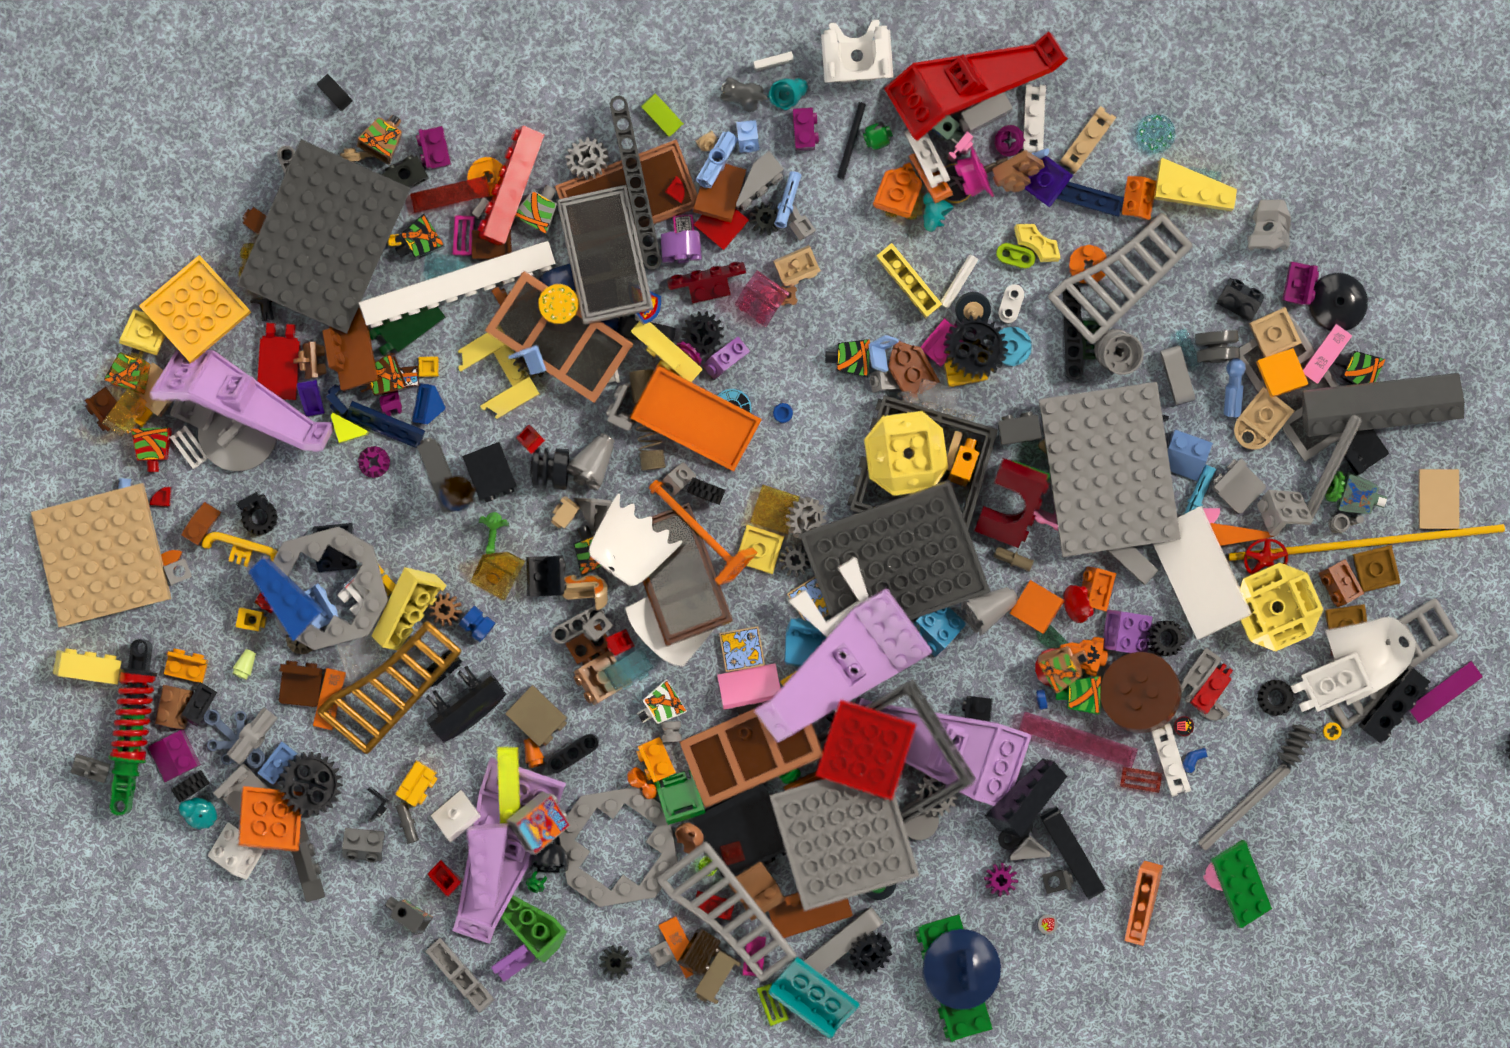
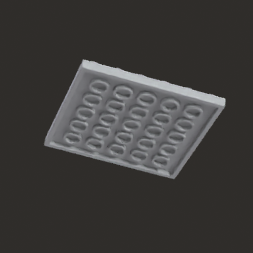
M822 779L770 795L804 911L919 876L895 794L893 800H889L828 779Z

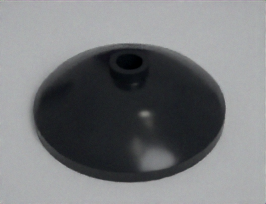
M1332 273L1322 277L1314 284L1315 298L1309 305V311L1319 326L1331 331L1335 324L1347 331L1362 321L1367 312L1368 297L1365 288L1356 278L1345 273ZM1338 298L1343 299L1344 302L1342 305H1339L1337 303Z

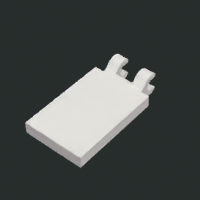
M1357 652L1302 674L1303 681L1291 685L1294 694L1304 689L1307 693L1309 700L1299 704L1302 712L1313 707L1319 712L1373 689Z

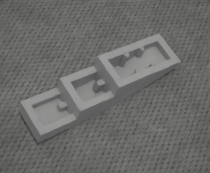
M441 938L426 950V953L478 1012L481 1013L495 1000Z

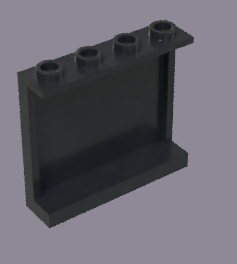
M763 783L706 810L705 814L692 818L695 826L702 831L704 842L710 844L735 877L759 862H764L767 865L775 861V856L780 853L783 856L787 855L771 798Z

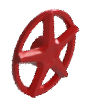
M1272 538L1259 539L1247 548L1244 554V565L1250 575L1259 572L1263 567L1268 568L1275 565L1274 560L1284 557L1283 564L1287 565L1288 552L1285 546L1278 540ZM1265 542L1263 550L1259 553L1250 551L1256 544ZM1271 542L1278 544L1283 551L1272 553ZM1247 556L1258 560L1253 570L1248 566Z

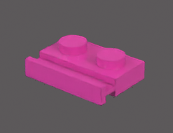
M945 318L921 346L923 352L940 367L946 362V358L949 355L943 352L947 348L943 345L944 341L947 340L945 336L947 333H950L949 328L951 326L954 327Z

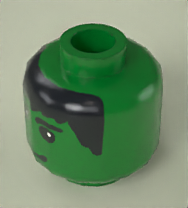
M881 121L867 126L865 133H863L867 147H871L873 150L890 145V137L893 136L890 126H885Z

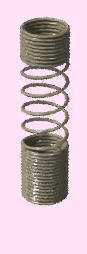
M653 369L629 372L633 404H637L653 374ZM644 425L637 427L636 430L640 432H654L639 437L638 441L657 442L638 449L641 451L639 453L641 470L665 468L664 450H641L663 442L661 440H640L641 438L658 434V432L654 430H639V428L645 427Z

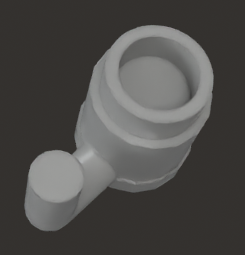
M1334 514L1330 517L1328 526L1332 532L1342 533L1350 525L1363 523L1364 517L1359 515L1348 518L1344 514Z

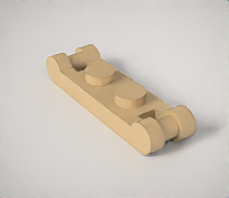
M1102 106L1099 107L1059 162L1062 166L1066 165L1070 168V172L1073 174L1078 171L1116 119L1114 115L1106 113ZM1099 117L1105 121L1103 126L1096 122ZM1072 154L1078 158L1076 163L1069 159Z

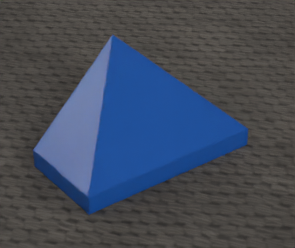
M419 384L412 422L428 425L445 410L446 407L436 386Z

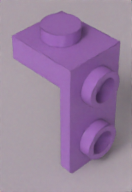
M736 337L713 354L703 364V367L716 380L729 367L746 356L750 350L739 337Z

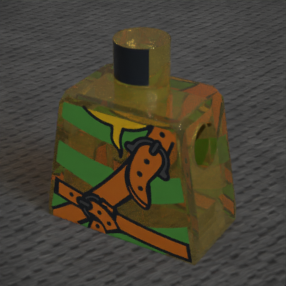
M132 348L130 355L122 352L118 353L104 380L112 385L144 395L151 367L150 363L141 359L144 351Z

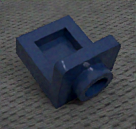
M335 384L327 391L329 395L326 398L332 403L330 408L337 415L341 413L344 416L348 412V408L337 397L342 390L340 385Z

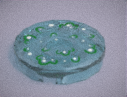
M1161 114L1146 116L1140 121L1136 129L1138 144L1149 153H1162L1169 149L1176 135L1175 127L1171 120Z

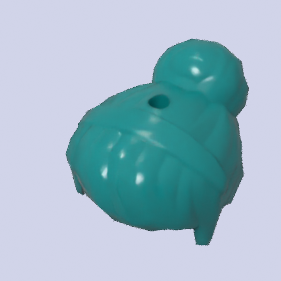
M800 78L795 80L781 79L772 84L767 97L777 108L781 107L782 110L786 111L798 104L801 96L807 93L809 86L806 80Z
M929 192L923 197V203L926 205L923 215L926 231L933 232L936 227H943L944 224L940 220H945L944 216L949 214L954 208L953 205L945 200L935 204Z
M195 797L182 801L178 807L181 816L194 829H208L214 825L218 818L215 806L211 801Z

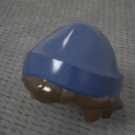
M463 476L445 477L444 483L440 484L439 498L448 510L455 512L463 511L474 502L473 496L476 489Z

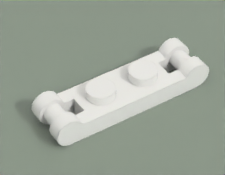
M1026 84L1023 134L1026 141L1023 143V151L1036 153L1043 150L1046 85L1032 87V85ZM1032 94L1039 95V100H1031ZM1030 140L1037 141V146H1030Z
M909 130L904 131L931 188L936 187L942 181L944 183L950 181L949 175L928 134L926 133L921 139L916 141ZM936 171L940 172V174L937 176H933L932 174Z
M1168 723L1151 733L1170 794L1174 797L1180 792H1190L1191 788L1183 768L1172 727ZM1167 735L1168 740L1161 742L1160 736ZM1180 778L1182 784L1175 786L1173 780Z

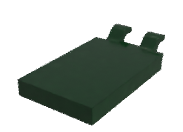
M425 306L419 308V313L409 315L406 312L401 314L402 318L391 322L389 318L382 320V325L369 331L370 339L373 341L379 335H382L387 343L378 350L383 356H386L394 349L399 353L446 318L439 307L428 309Z

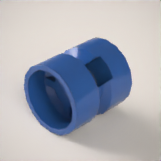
M473 606L458 625L466 632L471 631V636L480 643L496 623L488 616L483 617V612L476 606Z

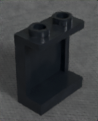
M500 442L462 456L480 501L484 500L487 503L495 500V495L503 493L505 496L515 492L514 488L518 486Z

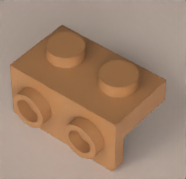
M163 685L155 724L186 729L188 721L180 716L192 697L193 691Z

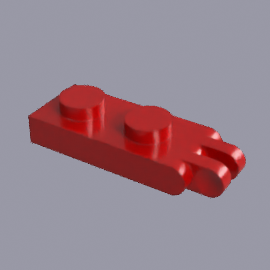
M1224 663L1219 669L1215 668L1190 702V704L1205 715L1208 714L1232 680L1229 676L1233 670L1229 668L1224 673L1223 671L1227 666Z

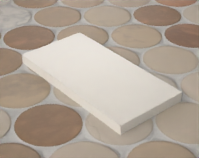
M1201 506L1178 517L1181 539L1153 543L1197 640L1252 615Z

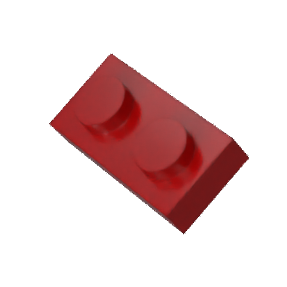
M626 629L606 638L607 647L614 656L635 646Z
M697 890L695 898L704 892ZM713 895L698 907L709 914L725 902L727 898ZM734 905L718 917L730 921Z

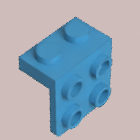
M950 607L921 616L913 623L932 650L931 654L934 657L941 653L966 625Z
M801 618L790 619L785 635V664L801 667L826 639V636L810 621H805Z

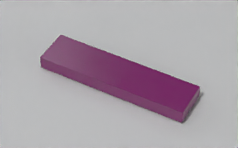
M1469 661L1416 700L1415 706L1409 712L1418 724L1422 723L1483 678L1482 674L1473 662Z

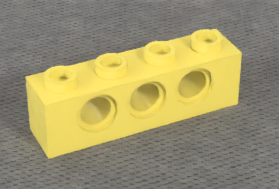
M893 243L876 256L877 260L925 318L942 306V303Z

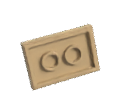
M1419 469V529H1459V469Z

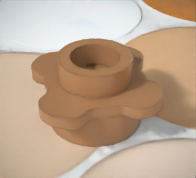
M780 286L777 291L780 297L778 303L781 306L785 304L795 305L798 300L795 294L797 288L795 286L788 288Z

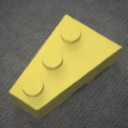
M65 648V651H56L53 674L69 678L118 684L121 661L116 660L117 656L105 654L103 658L97 657L95 652L85 651V654H78L75 649Z

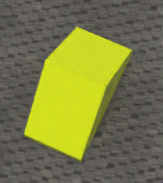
M335 413L331 414L339 443H345L369 434V431Z

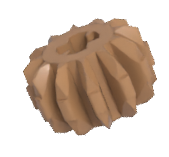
M446 593L445 600L442 594H438L440 601L436 600L434 602L435 606H428L429 609H435V612L430 613L429 616H437L433 621L434 623L441 619V626H445V621L447 620L448 625L451 626L453 625L451 618L455 621L459 620L455 613L462 614V611L456 610V607H460L462 604H454L457 599L456 596L449 600L450 593ZM443 604L450 607L448 615L440 612V608L443 609L441 607Z

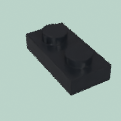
M200 682L180 717L197 727L217 692Z

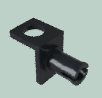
M265 297L250 300V303L260 304L262 321L275 319L271 304L273 301Z

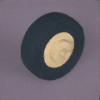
M979 292L963 294L955 306L957 319L961 322L964 317L968 321L972 315L973 319L976 320L979 315L981 321L984 322L986 318L989 319L991 314L989 300Z

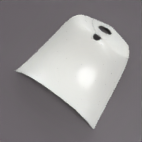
M1384 617L1352 626L1325 630L1334 660L1357 652L1373 687L1371 690L1347 699V705L1367 697L1393 682L1410 665L1416 648V642L1411 633L1399 620L1392 617ZM1400 636L1408 639V647L1401 646L1399 643ZM1390 639L1391 645H1386L1385 641Z

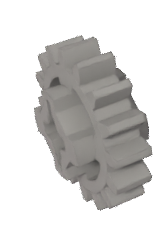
M589 137L586 138V142L579 139L578 145L572 143L573 149H568L569 155L565 156L566 164L571 174H576L578 179L583 175L586 180H588L590 175L595 179L596 173L602 175L601 169H607L606 162H609L608 152L603 143L598 144L597 139L590 142Z
M800 497L799 502H793V508H788L791 513L786 515L789 518L786 525L791 526L788 531L793 533L795 538L801 539L800 533L819 527L827 521L823 519L826 512L821 511L824 506L819 504V501L816 499Z
M924 777L923 781L925 783L917 784L921 789L915 791L916 794L920 795L915 800L919 802L924 799L923 793L925 788L929 790L928 796L933 794L931 787L938 791L947 785L935 787L932 782H939L932 777L927 780ZM953 795L949 798L948 802L943 801L939 803L941 808H931L925 813L928 814L929 811H932V816L934 817L936 812H939L941 816H943L944 810L950 813L949 806L955 807L956 805L952 801L953 799H958V797Z

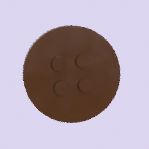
M1134 652L1120 657L1106 670L1101 681L1100 699L1105 712L1116 725L1130 732L1147 733L1163 727L1176 714L1181 701V685L1177 674L1164 659L1148 652Z

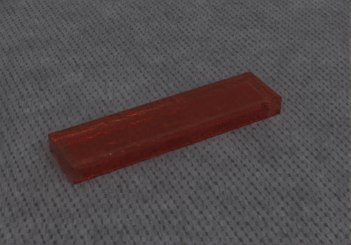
M487 176L410 193L414 213L491 196Z

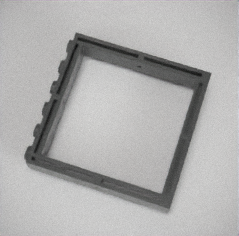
M883 396L882 400L878 399L875 410L879 412L877 419H872L871 430L882 416H888L889 410L893 409L903 413L922 411L937 423L985 437L962 513L969 529L998 429L888 396ZM861 456L858 466L862 468L860 476H855L853 486L856 487L854 495L850 494L847 503L850 506V511L857 513L873 507L862 503L869 480L866 456Z
M914 678L865 707L880 711L907 695L959 779L900 812L904 824L964 790L976 781L972 771ZM831 727L817 734L823 752Z

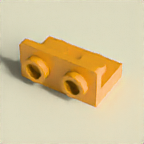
M176 648L173 651L167 652L168 658L164 670L165 675L199 683L204 682L209 661L204 659L205 655L193 653L192 656L185 655V650Z
M661 737L638 746L639 750L636 753L640 762L644 761L647 769H644L648 780L652 779L655 783L676 773Z

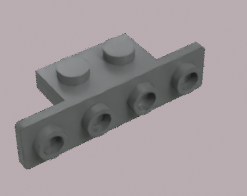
M301 821L299 850L297 852L292 851L305 900L310 902L324 898L325 893L319 875L322 874L321 868L314 858V855H316L313 843L310 844L305 823Z

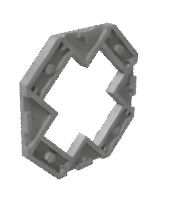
M339 526L284 541L273 560V563L288 576L301 552L316 561H320L327 546L330 545L362 563L353 581L370 590V593L356 618L350 624L334 615L325 632L310 624L296 640L313 650L368 636L389 600L374 547ZM275 614L279 630L289 636L286 629L284 628L279 618Z
M636 787L581 796L567 815V820L571 826L559 835L560 844L566 850L569 860L568 870L565 871L567 884L599 907L655 898L662 888L657 878L678 862L672 826L666 822L661 803L654 798L646 799L642 794V790ZM626 803L657 825L646 843L662 854L640 885L622 875L613 889L610 890L579 868L590 853V850L578 843L575 838L596 808L614 819L621 807Z

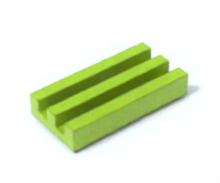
M770 983L757 988L769 1024L773 1026L789 1020L784 1005L779 1002L784 1016L780 1018L773 997L768 992L772 985ZM766 990L769 1001L771 1003L773 1012L776 1017V1020L774 1021L772 1020L768 1006L762 993V991Z

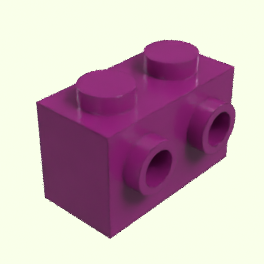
M813 107L793 109L795 151L815 150V144H819L818 132H814V124H818L817 112L813 113Z

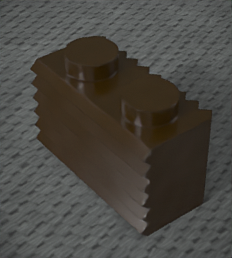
M697 929L677 963L696 976H700L702 973L705 974L710 968L709 961L720 950L719 944L721 941L704 929Z

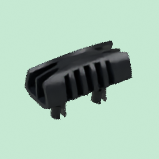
M465 666L464 668L468 676L462 671L458 672V675L468 686L464 691L448 703L444 702L436 690L432 692L437 701L430 695L426 697L436 709V712L427 718V722L443 743L471 728L493 710L506 696L504 688L491 671L477 679L469 667Z

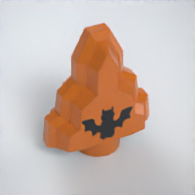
M1093 637L1091 640H1082L1079 644L1070 642L1060 645V648L1069 646L1073 654L1082 650L1085 651L1089 661L1080 665L1085 670V674L1096 677L1099 666L1104 667L1107 662L1108 651L1103 650L1104 638Z

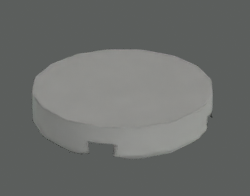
M916 801L910 802L909 804H907V805L903 808L902 811H904L905 809L911 807L912 805L916 804L917 802H916ZM929 811L928 814L924 812L905 823L907 836L915 840H923L932 836L938 828V813L936 812L934 817L932 816V811Z

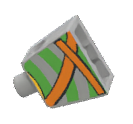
M546 185L541 194L532 191L519 206L514 218L547 235L558 207L557 203L551 200L556 190Z

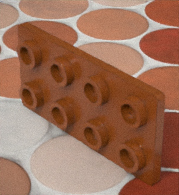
M358 307L347 333L329 326V329L322 331L329 368L338 372L340 389L342 391L378 380L369 328L365 324L360 307Z
M799 892L784 896L785 901L768 911L772 924L783 938L853 916L848 898L804 911Z

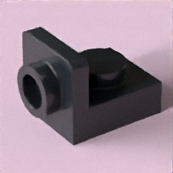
M255 492L236 502L239 510L245 509L247 512L256 507L255 503L258 502L261 509L266 511L268 510L267 505L269 502L264 493Z

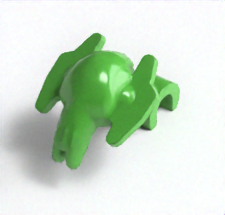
M492 512L487 517L481 516L479 518V523L487 525L490 529L489 541L486 547L487 560H494L496 529L503 526L509 527V522L506 519L502 520L501 515L497 512Z

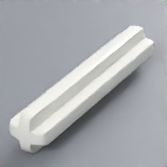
M973 255L968 256L942 298L941 303L945 308L951 306L978 262V259Z

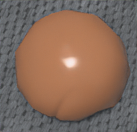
M683 823L676 828L677 843L684 845L683 851L685 853H691L703 843V833L694 824Z

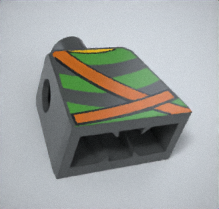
M391 896L385 904V907L392 911L390 917L414 934H423L433 918L408 900L401 899L398 901Z

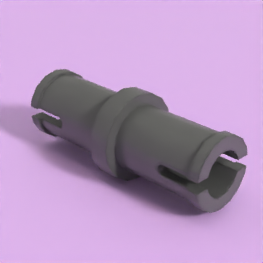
M408 803L395 806L401 821L399 825L400 828H403L407 844L419 841L414 826L415 819L411 817Z

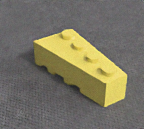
M404 567L371 636L383 648L398 651L412 633L414 624L421 621L424 617L423 612L429 604L433 605L436 601L435 596L440 590L443 591L447 585L435 574Z

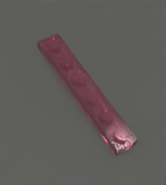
M1025 711L1018 729L1130 768L1133 766L1138 751L1136 748Z

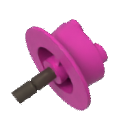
M972 145L970 147L971 157L957 160L958 164L955 165L958 176H963L965 183L962 184L966 194H971L972 197L984 190L991 197H994L987 173L992 172L993 168L1007 161L1008 158L1004 157L983 166Z

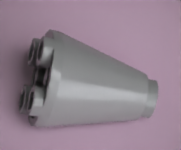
M601 433L600 436H597L568 463L567 472L574 476L573 480L580 485L585 483L591 489L599 490L615 441L610 436Z

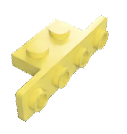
M639 321L631 330L647 346L645 350L653 357L657 355L662 359L660 363L666 369L670 370L672 368L681 377L690 382L702 371L698 364L652 323L643 325Z

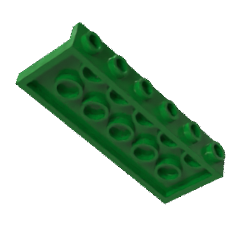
M960 914L917 926L919 931H915L918 943L922 942L924 950H921L923 960L928 947L938 936L947 931L964 929ZM985 1002L970 1009H954L941 1003V1007L937 1008L940 1020H945L946 1027H943L946 1039L950 1038L951 1042L993 1029Z

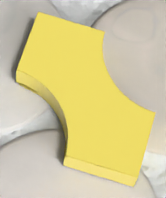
M1035 224L1015 225L1014 230L1018 245H1024L1032 249L1039 257L1040 262H1058L1061 259L1057 241L1044 237L1038 231Z

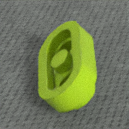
M1010 243L1001 244L996 251L997 259L1000 262L1022 269L1030 268L1035 262V254L1032 250ZM1004 250L1009 251L1010 255L1008 257L1002 255ZM1024 255L1029 258L1026 263L1021 260V257Z

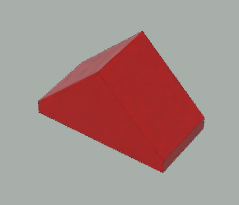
M442 860L428 873V876L446 896H449L463 881Z

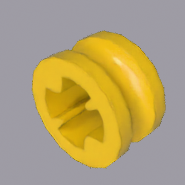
M1327 723L1323 728V735L1329 740H1336L1342 734L1341 727L1337 723ZM1332 726H1335L1337 734H1333L1332 737H1330V733H1327V729L1332 728Z

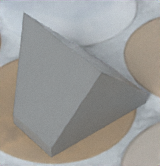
M574 498L581 507L580 510L587 520L590 530L597 531L612 501Z
M1027 835L1009 855L1010 860L1051 857L1050 852L1030 835Z

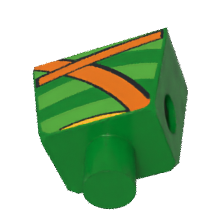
M1101 676L1075 680L1067 688H1064L1057 694L1055 693V700H1067L1068 709L1100 714Z

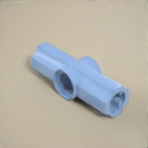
M723 131L715 147L710 151L708 159L696 178V182L700 186L712 188L718 175L724 169L727 159L738 142V138L733 133ZM714 158H718V159H720L721 161H720V162H716V161H714L713 159H714Z

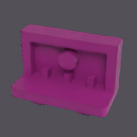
M1290 262L1282 301L1304 306L1310 305L1315 298V290L1313 289L1319 277L1318 266Z

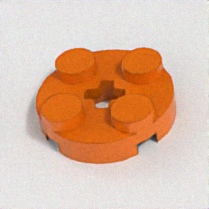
M1085 245L1077 248L1069 260L1071 276L1086 270L1084 269L1085 260H1092V266L1105 260L1107 258L1106 254L1097 246ZM1099 271L1092 275V277L1098 283L1105 277V274ZM1084 280L1079 281L1081 284H1087Z

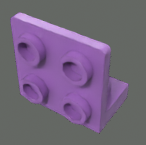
M1107 610L1103 649L1127 653L1148 652L1147 642H1149V639H1146V635H1150L1147 631L1151 629L1152 616Z

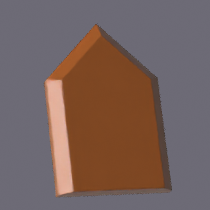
M901 341L893 345L888 368L906 401L913 399L940 382L921 347L909 345Z

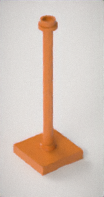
M655 480L649 486L650 492L652 494L657 493L727 562V566L714 580L719 585L732 582L758 552L752 547L739 551L736 556L732 557L662 488L663 483Z

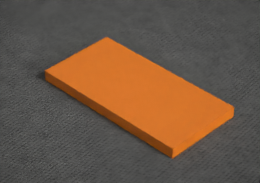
M657 365L630 415L631 419L732 471L736 469L762 420L756 415L660 365Z

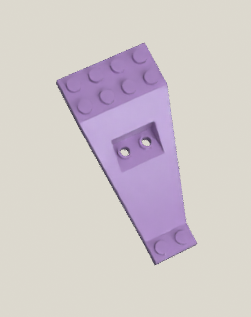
M492 757L488 762L478 796L476 810L481 817L474 822L473 826L500 824L497 759ZM519 767L520 809L541 792L552 793L560 803L566 783ZM510 826L497 905L495 908L475 909L470 854L468 852L458 914L453 927L454 932L489 944L491 943L496 925L529 866L530 853L525 851Z

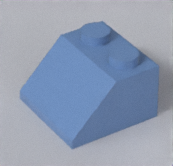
M1173 430L1167 446L1170 471L1198 481L1213 443L1178 430Z

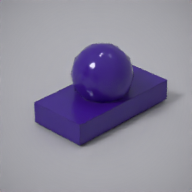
M317 380L297 383L305 416L325 414Z

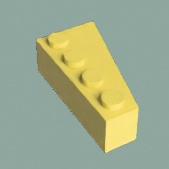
M1161 158L1159 160L1154 199L1226 211L1234 209L1237 189L1167 159Z

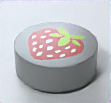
M1045 914L1039 918L1037 925L1043 934L1049 935L1057 930L1058 922L1054 916Z

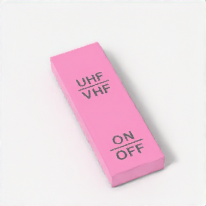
M1335 324L1304 367L1303 372L1305 376L1318 384L1352 335Z

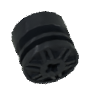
M540 447L534 451L530 466L532 488H538L539 480H542V488L546 489L548 480H552L553 489L567 490L569 449L556 448L554 457H550L549 448H545L544 456H541Z

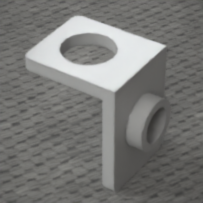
M682 462L661 481L663 483L662 488L673 498L696 475ZM666 483H670L673 486V492L667 489Z
M185 559L163 566L167 582H169L170 586L192 576ZM181 565L184 567L185 574L182 577L174 575L173 569L175 566Z
M598 612L582 627L585 629L583 631L584 635L589 640L594 639L597 641L613 625L602 612ZM597 619H602L605 622V628L601 631L596 630L593 626L594 621Z

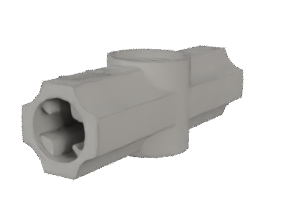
M263 708L252 723L247 724L242 729L239 739L227 755L241 765L253 749H257L263 743L266 737L265 734L278 718L266 708Z

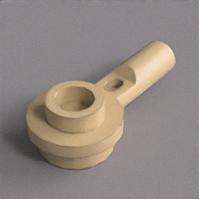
M346 148L343 153H340L341 157L349 161H359L365 159V157H374L365 151L357 152L355 148Z

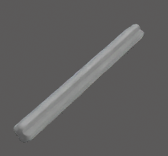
M1351 415L1307 504L1312 519L1362 421L1359 416Z
M1282 763L1198 841L1199 845L1204 850H1207L1291 771L1290 768Z

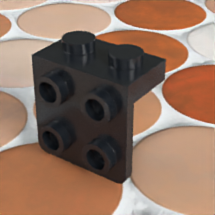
M563 556L526 557L527 596L564 595L566 590V581L564 580L566 563L563 560Z

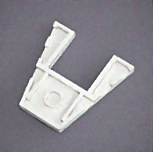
M855 557L837 568L858 601L825 622L806 590L801 591L788 600L826 637L831 634L855 606L869 598Z

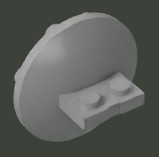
M216 411L213 415V421L207 430L204 431L198 428L199 443L205 455L217 466L230 471H246L259 466L270 456L277 442V438Z

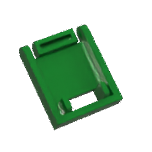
M690 770L689 776L691 779H687L686 773L683 771L663 778L665 787L661 788L660 782H655L668 825L706 813ZM693 806L694 808L692 810L685 811L676 815L674 813L675 811H679Z

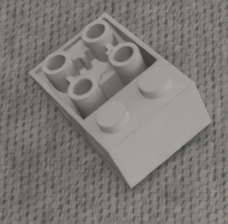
M770 151L753 163L736 203L738 211L741 208L743 211L752 205L753 198L756 196L758 198L762 197L768 191L767 187L773 184L775 186L783 179L784 168Z

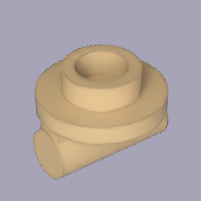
M710 131L695 142L702 151L707 152L715 147L718 139L713 131Z

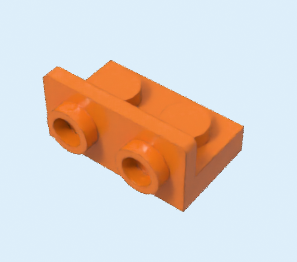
M1128 176L1122 214L1150 220L1156 181L1147 177Z
M1086 567L1083 573L1082 586L1086 587L1088 591L1087 597L1092 608L1107 612L1116 573L1095 567Z

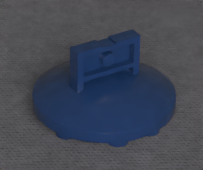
M968 929L947 931L938 936L928 947L922 966L923 979L930 994L941 1004L954 1009L974 1008L987 1001L996 990L1001 976L1000 958L994 945L982 934Z

